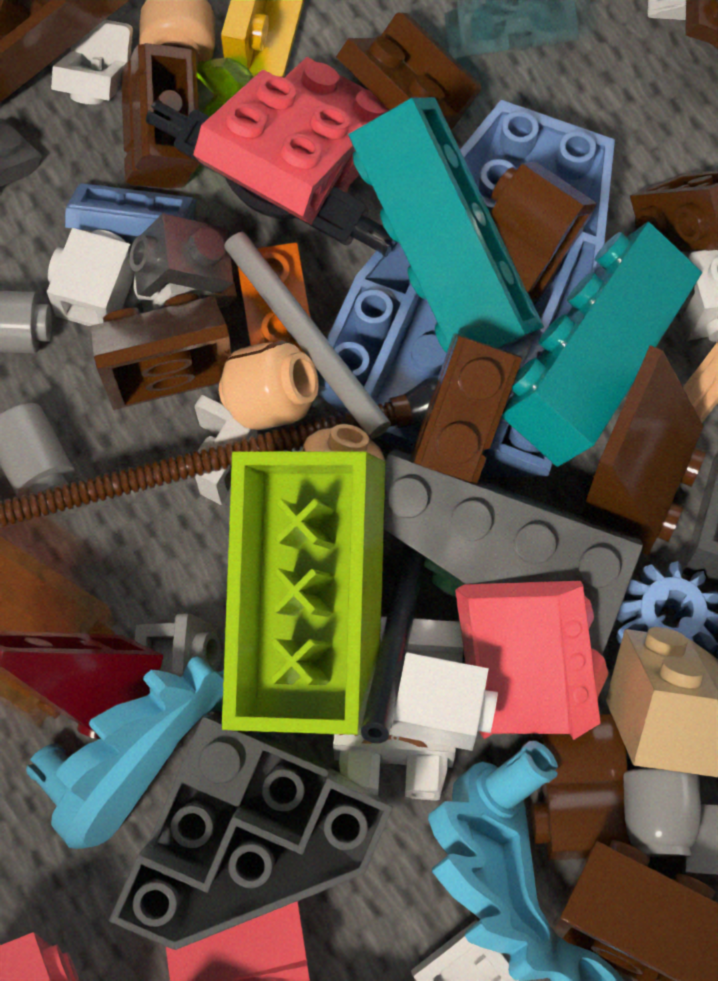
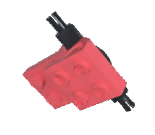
M306 57L284 78L262 69L210 117L199 110H193L189 117L162 103L159 99L151 107L156 113L170 121L148 110L145 120L147 124L153 125L176 138L174 146L181 154L224 177L232 191L254 211L276 219L297 218L343 245L348 246L352 243L353 239H356L378 251L384 257H387L391 252V246L372 234L395 245L396 242L388 235L384 226L367 217L369 210L364 202L347 193L349 185L359 176L353 162V152L356 150L348 134L390 110L370 90L341 76L331 66Z

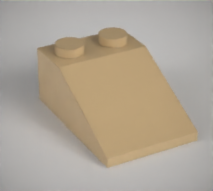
M652 627L648 632L625 629L606 702L632 764L635 766L718 777V659L692 640L686 638L683 634L669 628Z

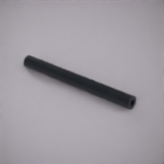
M407 544L402 549L361 727L362 737L368 742L376 744L385 742L389 737L427 557Z

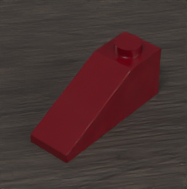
M0 631V673L53 710L77 722V731L79 733L96 739L101 738L90 727V720L118 704L149 695L150 687L143 678L150 670L160 671L164 656L119 634Z

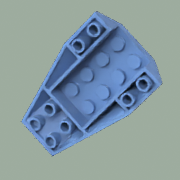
M500 100L460 149L490 214L496 204V201L491 197L495 185L509 168L514 167L518 169L522 163L537 162L597 203L585 228L564 256L551 283L534 305L544 328L501 348L522 358L519 371L532 358L536 357L538 359L544 350L538 344L542 334L558 317L563 314L567 315L573 307L567 302V298L572 290L583 278L592 272L596 273L600 267L594 258L605 242L615 139ZM387 241L384 242L391 246V252L387 257H384L376 251L355 276L327 338L328 342L375 403L382 404L383 406L385 402H389V398L407 393L427 378L439 376L446 357V352L439 344L435 333L437 320L427 300L422 299L410 283L407 272L410 264L400 243L396 242L395 245H392ZM316 369L319 384L317 394L344 416L349 410ZM512 390L510 391L506 405L514 394ZM501 417L490 449L484 450L483 454L486 457V461L480 477L548 476L553 463ZM409 425L397 429L395 426H390L377 439L412 452L421 426Z

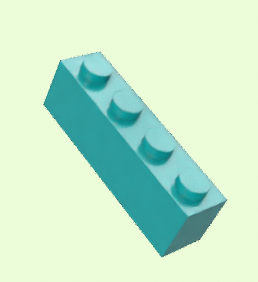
M435 97L410 98L348 134L356 150L353 152L354 165L361 178L367 184L372 185L383 207L380 210L382 224L388 235L395 242L400 243L410 264L407 269L410 283L415 292L422 299L427 300L437 320L435 324L436 337L446 354L454 333L501 349L544 328Z
M650 222L645 223L627 237L622 232H618L604 244L594 258L600 265L596 273L588 274L569 294L567 302L573 306L569 313L558 317L540 337L538 344L544 350L538 359L534 357L529 360L516 374L511 388L514 394L505 406L501 417L557 467L595 445L634 383L649 346L656 347L703 273Z

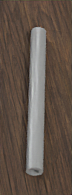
M238 232L231 236L224 245L226 251L303 352L312 360L316 369L361 428L367 433L368 437L375 439L385 433L391 425L389 419L244 232Z

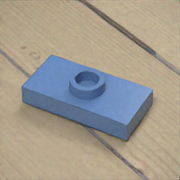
M80 183L66 206L65 228L88 231L106 230L120 236L124 241L134 242L137 236L141 235L163 213L195 221L197 200L193 199V197Z

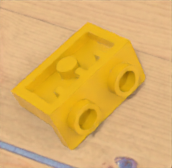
M231 0L221 33L226 74L252 79L264 69L273 75L284 78L305 0Z

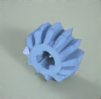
M678 561L672 562L669 565L665 578L654 565L645 566L641 573L642 582L630 579L624 596L626 601H622L616 617L618 621L625 623V625L618 630L616 639L621 644L625 629L648 632L652 627H664L683 634L712 655L718 647V643L712 636L718 634V613L713 612L718 607V592L701 593L700 588L706 579L704 571H698L693 574L690 581L682 579V567ZM662 607L674 609L676 611L673 617L675 620L681 617L676 628L663 624L665 615L658 617Z

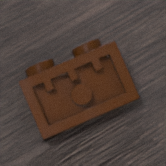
M405 12L396 13L381 36L375 38H348L336 56L389 110L410 98L435 97L450 130L455 127L481 91V84Z
M718 170L684 173L630 195L635 214L636 230L645 223L650 222L680 252L718 250Z

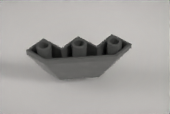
M212 712L207 713L201 719L149 842L136 857L109 922L168 948L177 950L364 875L393 806L334 769L255 731L222 730V717Z

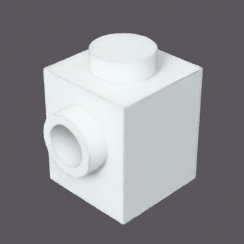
M72 228L65 247H58L54 251L48 269L50 285L47 294L55 316L92 326L104 323L103 317L106 314L122 309L135 271L130 266L131 244L126 243L120 236L106 230H94L90 233Z
M406 653L393 717L392 735L472 751L477 731L491 733L498 692L485 690L489 668Z

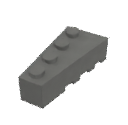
M397 449L391 451L387 456L385 462L384 529L465 584L581 581L584 595L590 600L594 613V620L589 629L591 648L603 655L643 547L640 537L480 479L476 485L422 467L413 462L410 454Z

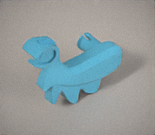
M198 656L191 658L181 677L164 671L150 670L143 678L150 687L149 695L118 704L90 720V727L101 739L87 744L70 757L66 755V751L59 744L47 745L32 756L30 760L33 764L27 765V774L38 783L55 803L56 808L52 814L51 825L69 848L83 849L98 846L115 834L181 738L206 713L222 711L224 670L217 672L203 658Z
M529 741L517 754L499 768L485 762L474 764L454 782L452 801L443 802L428 815V821L435 838L448 854L447 857L432 867L433 874L454 899L481 919L465 931L467 941L488 950L508 953L510 955L508 971L514 980L527 981L549 978L551 981H624L619 973L599 955L570 944L559 937L550 927L539 907L523 800L542 785L549 783L557 777L558 773L554 770L558 768L553 754L543 744L537 741Z

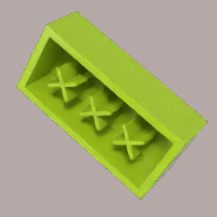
M232 452L222 730L361 735V727L380 649L385 461L368 452Z

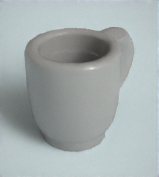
M656 768L626 771L623 775L624 813L627 834L631 844L652 858L691 857V847L696 843L700 826V775Z

